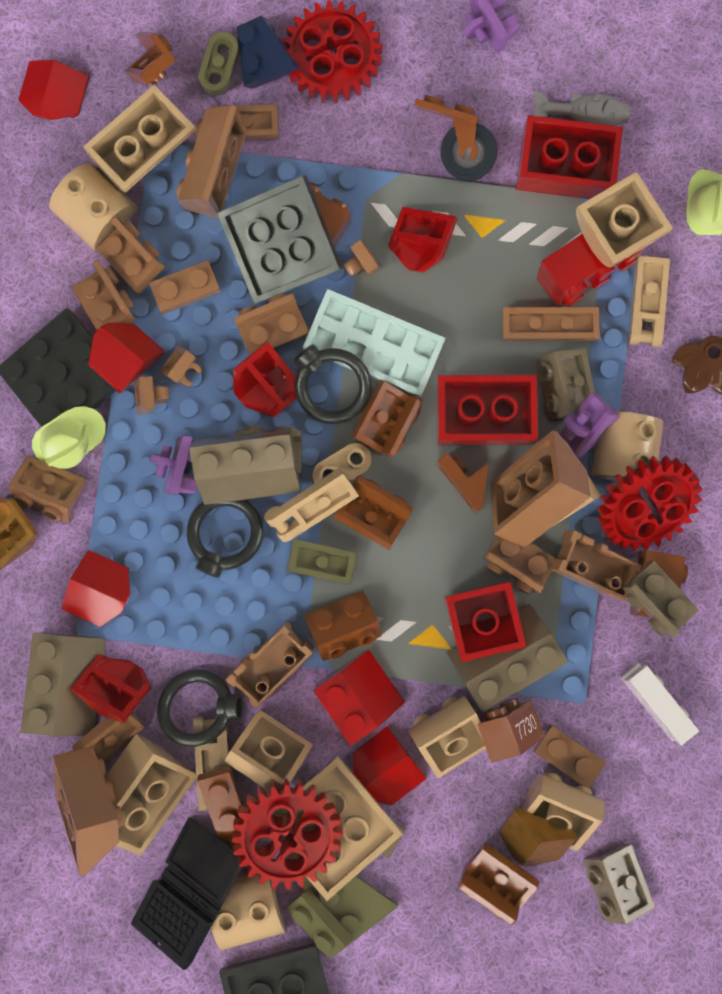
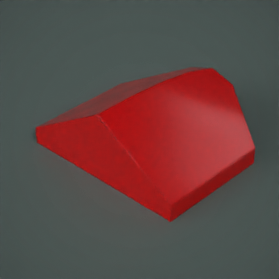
M55 60L29 61L18 100L35 117L47 120L67 117L75 118L79 116L90 77Z
M402 207L388 247L408 270L424 273L444 258L458 218L447 214Z
M106 323L93 335L88 366L121 394L164 356L165 350L134 323Z
M266 341L233 368V393L246 408L275 417L297 399L295 394L296 376L269 342Z
M88 550L69 580L61 609L100 627L104 626L123 612L131 595L129 567Z
M97 655L70 689L101 716L125 723L149 692L151 686L144 669L125 659Z
M388 726L353 752V773L377 802L392 806L427 779Z

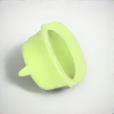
M705 169L698 170L690 179L688 186L686 218L689 227L697 235H722V174Z
M87 406L73 407L36 431L32 439V450L36 457L46 462L48 466L59 469L74 467L82 461L85 454L102 442L106 433V423L102 415L93 408Z

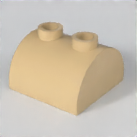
M90 163L82 164L68 173L54 190L49 203L50 210L96 253L98 252L96 248L116 228L110 220L115 216L124 223L139 209L129 197Z
M637 172L579 205L576 209L577 221L585 240L596 257L609 268L673 230V227Z
M616 411L619 414V418L613 425L606 427L594 449L591 476L617 481L615 478L616 474L627 475L626 467L630 466L635 470L638 468L639 460H642L647 465L651 457L655 456L659 461L663 420L645 414Z
M465 696L459 699L456 697L447 699L442 704L440 711L432 716L428 714L419 716L414 721V727L408 730L417 748L437 778L486 749L477 725L481 721Z
M259 709L228 753L224 762L264 789L271 791V781H274L278 788L283 787V782L287 778L290 784L313 744Z
M540 773L529 788L521 809L577 833L576 840L569 848L578 851L603 822L605 802L593 796L592 791L587 787H572L563 783L561 777L557 774Z
M248 872L238 875L217 918L211 926L215 942L221 951L287 931L276 889H272V879L268 878L265 883L260 885L259 873L252 877H248Z

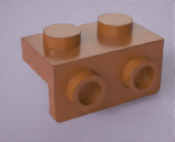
M140 31L136 34V37L147 51L125 70V73L133 82L155 85L166 76L165 69L176 60L170 53L173 48L162 34L157 36L152 32Z
M379 380L350 437L381 455L394 457L404 446L405 435L410 425L417 420L420 414L419 407L422 400L418 397L407 395L386 381Z
M358 475L353 482V486L359 497L337 510L333 518L390 550L409 518L413 507L402 497L392 495L380 488L373 480L365 479Z
M364 590L304 615L323 661L339 658L347 651L358 646L370 645L382 636L378 620Z
M484 842L464 867L458 887L469 898L477 900L491 910L496 917L504 919L513 925L517 921L521 907L538 889L539 880Z

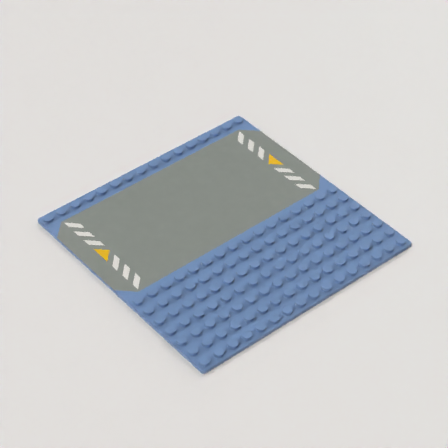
M179 145L145 176L138 229L141 234L138 238L143 243L146 240L149 241L161 253L157 258L165 268L152 281L208 260L221 292L162 315L149 284L140 294L135 292L130 286L128 287L127 294L134 304L130 311L136 319L131 323L138 326L165 350V355L140 377L152 376L153 387L167 386L169 400H166V403L155 404V409L150 414L137 415L135 382L121 394L117 391L112 394L88 550L129 567L131 595L123 612L102 627L78 617L77 634L80 636L244 658L254 647L259 648L287 620L292 625L291 629L303 640L307 639L314 645L313 653L301 664L302 666L337 670L367 649H370L388 677L466 688L446 653L456 647L444 596L509 581L511 582L517 610L531 604L552 633L568 661L565 665L515 694L583 703L587 697L599 592L552 571L543 585L542 592L535 593L532 591L528 595L513 585L516 580L505 573L503 577H500L486 568L488 562L483 557L497 537V535H494L490 483L552 430L560 434L565 427L563 421L565 417L554 421L549 419L548 411L545 408V397L541 380L538 376L537 360L554 351L585 348L595 393H598L605 403L611 404L616 411L620 412L635 264L624 272H621L620 269L609 275L611 279L605 285L596 290L592 286L583 292L584 298L572 306L599 307L600 339L598 341H502L503 307H556L537 281L541 261L582 234L577 221L576 209L589 199L515 190V187L240 153L223 210L306 175L309 183L321 190V195L331 201L333 198L342 201L348 206V211L351 212V224L335 247L343 268L283 292L286 296L294 294L298 308L309 331L327 289L445 338L420 398L422 400L419 407L420 414L417 420L410 425L405 435L406 440L402 449L394 457L381 455L367 447L371 453L372 462L369 469L360 476L373 480L380 488L392 495L402 497L413 507L409 518L390 550L333 518L336 511L294 538L357 553L349 585L286 571L292 540L282 542L276 534L277 529L270 527L264 519V515L270 508L280 507L312 486V471L319 462L349 444H362L350 436L363 411L350 421L328 424L317 421L309 416L302 409L298 400L295 399L275 417H270L264 413L246 408L233 393V368L249 356L234 318L238 317L239 312L247 307L256 306L259 308L268 304L269 299L254 304L220 220L185 210L178 201L177 187L179 181L185 179L188 169L186 167L187 154L190 149H194V146ZM402 207L447 214L458 218L444 258L424 273L408 270L388 247ZM359 240L365 242L382 267L373 275H369L363 269L355 276H350L343 266L347 261L355 257L350 247ZM307 336L275 350L295 376L299 366L294 362V359L303 351V345ZM177 346L193 354L196 357L193 362L202 369L201 373L194 371L192 368L186 371L185 377L192 383L190 387L181 384L179 381L175 383L159 372ZM324 362L309 376V396L318 407L324 410H343L349 407L358 395L359 381L355 372L334 362ZM438 375H537L538 441L534 445L437 446ZM371 378L372 395L379 381ZM246 426H259L263 430H275L278 426H292L295 430H300L302 435V476H299L301 492L247 499L258 510L264 528L261 546L254 557L240 567L222 570L219 578L195 569L198 559L194 556L188 545L187 524L194 509L203 501L198 487L195 494L179 493L178 495L164 493L170 467H167L165 478L155 476L158 464L150 462V456H160L163 445H168L172 447L170 459H172L177 437H182V435L192 437V442H194L195 440L235 435L236 430H244ZM589 449L583 458L578 459L586 468L587 474L601 495L610 494L606 485L611 484L612 480L591 476L594 449ZM353 453L350 456V461L358 465L361 463V456ZM446 453H449L452 458L455 456L459 457L468 470L464 473L467 478L489 463L484 504L478 513L475 514L436 465L437 460ZM186 462L184 473L194 476L192 463ZM325 470L323 478L332 473V471ZM600 497L548 529L531 543L556 559L563 544L561 538L564 531L575 530L582 535L594 539V544H604L605 533L597 519L601 515L597 507L604 503ZM222 506L215 508L201 522L199 530L200 540L207 551L221 557L236 555L245 548L250 539V523L245 514L234 507ZM292 516L286 521L292 522L295 520V518ZM364 590L378 620L382 636L370 645L358 646L347 651L339 658L323 661L304 615Z

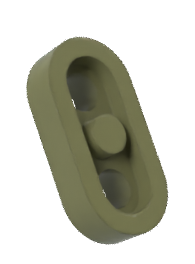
M228 32L213 34L206 46L198 77L202 89L209 95L218 96L224 94L229 89L239 57V47L236 38ZM223 48L229 50L226 55H220L219 51ZM213 77L221 78L218 84H212L210 80Z

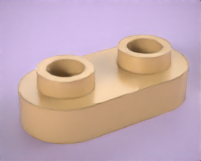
M359 443L345 446L314 467L312 471L313 484L323 479V472L325 470L333 472L338 468H341L347 478L352 481L369 469L372 462L370 451L366 446ZM351 454H359L361 456V463L358 465L353 464L350 461Z

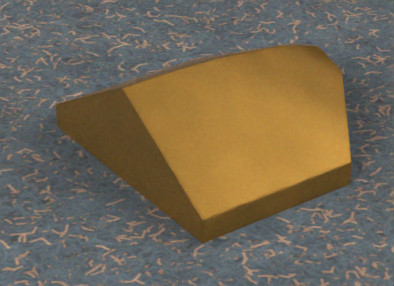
M0 498V570H2L30 550L38 536V532L13 498Z
M518 807L513 809L499 832L513 859L520 865L534 866L560 860L577 838V833Z

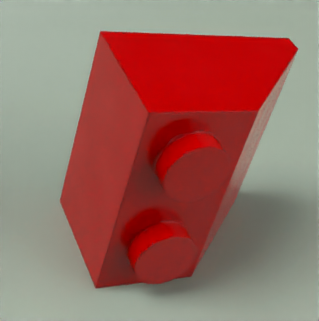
M504 581L444 596L461 662L526 647L511 582Z
M367 649L316 683L313 690L350 746L378 728L405 703L370 649Z

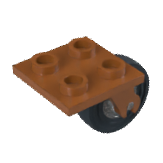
M425 95L424 100L416 98L414 105L417 109L453 119L454 127L445 135L440 150L441 160L445 169L453 177L464 181H473L485 176L495 164L497 144L493 134L485 126L478 123L479 118L474 115V109L460 104H456L454 109L444 107L445 102L442 99Z

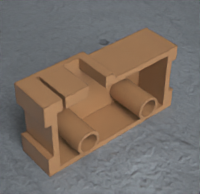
M575 530L564 531L561 542H563L557 559H553L549 570L617 601H627L625 597L628 593L622 587L636 573L640 572L642 565L608 550V546L605 544H594V539L582 535Z
M287 620L259 648L254 647L226 677V681L233 688L237 686L249 697L248 702L256 709L313 653L314 645L307 639L303 640L291 629L292 625Z

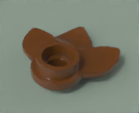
M708 336L701 340L699 344L687 343L681 346L674 354L672 363L685 368L682 380L685 392L689 394L696 393L711 385L716 392L722 394V338ZM712 346H716L719 349V354L715 358H710L708 355V350Z

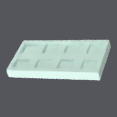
M327 289L303 345V350L311 344H314L319 351L328 348L347 350L363 361L372 379L386 381L401 391L421 398L445 338ZM331 361L343 367L351 369L348 365L342 362Z

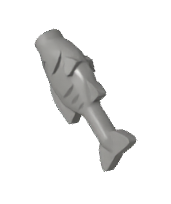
M536 91L534 94L535 110L533 116H569L573 121L611 126L619 123H628L630 103H623L606 94L597 92L596 94L582 96L573 93L570 96L571 103H552L539 91Z

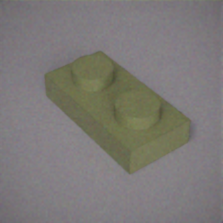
M292 539L286 571L350 585L357 553Z
M309 888L293 899L285 908L291 914L295 923L306 931L315 942L317 948L324 952L329 959L345 949L353 940L352 936Z

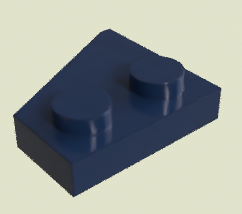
M259 16L236 27L245 87L249 89L256 88L299 70V64L288 54L286 45L281 38L276 36L275 29L268 19Z

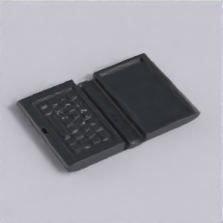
M189 817L165 861L168 866L165 867L161 875L162 880H153L131 921V925L182 970H186L198 953L242 869L239 866V857L241 855H234L231 847Z

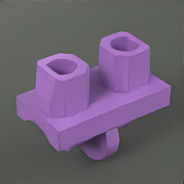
M474 0L470 4L472 12L465 16L469 24L464 29V34L467 39L477 37L480 43L486 42L489 38L498 53L506 48L507 40L518 33L520 24L512 13L502 19H499L496 12L504 8L505 0Z
M591 393L575 414L568 413L564 418L565 427L561 431L560 436L563 440H566L577 458H583L589 449L596 447L602 432L608 425H613L617 421L619 414L611 404L605 403L598 393Z
M185 435L177 437L172 459H170L172 447L168 445H163L160 456H150L149 461L158 464L155 476L165 478L167 467H170L164 493L172 495L196 493L197 485L194 476L184 473L186 462L192 463L189 450L193 443L192 437Z

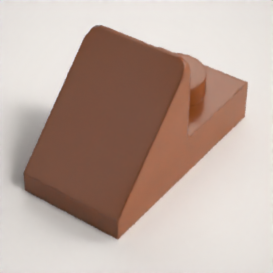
M446 453L437 460L436 465L475 514L478 513L484 504L489 463L467 478L464 473L468 470L459 457L455 456L452 458L449 453Z

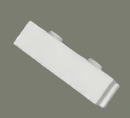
M637 662L620 676L671 741H676L682 746L699 732L689 719V713L681 705L677 704L665 689V684L656 674L654 675L647 665L641 666Z

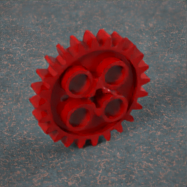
M328 0L326 9H321L320 5L315 3V12L313 13L304 8V19L294 16L295 27L287 26L288 37L282 40L287 47L286 51L299 64V70L289 74L290 82L295 83L299 81V92L309 88L310 99L319 93L321 103L325 102L328 95L332 96L334 104H337L339 95H343L346 101H350L351 91L360 96V85L362 84L370 88V77L377 78L378 69L376 67L382 64L380 54H382L383 46L378 43L380 41V32H373L375 30V22L369 21L365 23V11L356 16L355 5H352L348 11L344 10L343 1H340L337 8H333L331 1ZM339 30H345L349 32L345 36H338L335 34ZM309 40H317L319 41V44L315 46H309L306 44V42ZM349 58H355L359 62L349 65L345 61ZM323 67L330 70L328 73L323 75L317 74L315 72L317 69Z
M665 455L660 462L655 456H652L647 465L642 460H639L638 468L635 470L627 466V475H615L618 481L616 485H606L610 494L600 496L604 503L597 507L601 514L597 517L602 525L601 529L614 545L618 543L622 549L629 545L633 551H636L640 544L645 550H648L651 542H654L659 547L662 538L665 537L671 541L672 532L682 533V523L692 522L688 515L698 513L699 511L694 504L702 501L698 493L703 490L698 484L699 478L686 463L682 464L678 458L671 461ZM640 487L647 493L649 500L661 517L660 520H656L649 506L639 493Z
M288 778L284 780L282 788H278L274 781L270 782L271 791L266 792L262 787H257L258 798L247 795L246 803L248 807L239 806L238 815L241 818L233 819V828L236 829V831L232 832V842L236 843L233 846L234 855H241L239 857V866L245 867L249 865L247 868L248 877L259 873L260 885L265 883L268 878L272 879V889H276L279 882L284 881L286 890H290L291 883L295 880L302 888L304 887V878L307 876L313 882H316L315 871L319 870L326 874L328 870L325 861L335 863L336 856L333 851L341 850V843L337 838L343 837L342 828L338 826L341 823L340 815L333 814L336 811L334 802L326 803L327 795L325 792L315 796L316 788L314 784L309 786L307 790H303L302 780H298L295 788L290 787ZM284 808L289 811L286 815L281 817L272 814L276 809ZM298 810H304L297 816V818H295V815ZM309 823H314L318 825V827L313 831H305L302 829L305 825ZM263 837L272 840L267 845L256 843L258 839ZM279 849H280V852H279L277 858H276V859H272V857H273V856L277 853V851H279ZM293 852L301 854L297 859L291 860L286 858L288 854Z

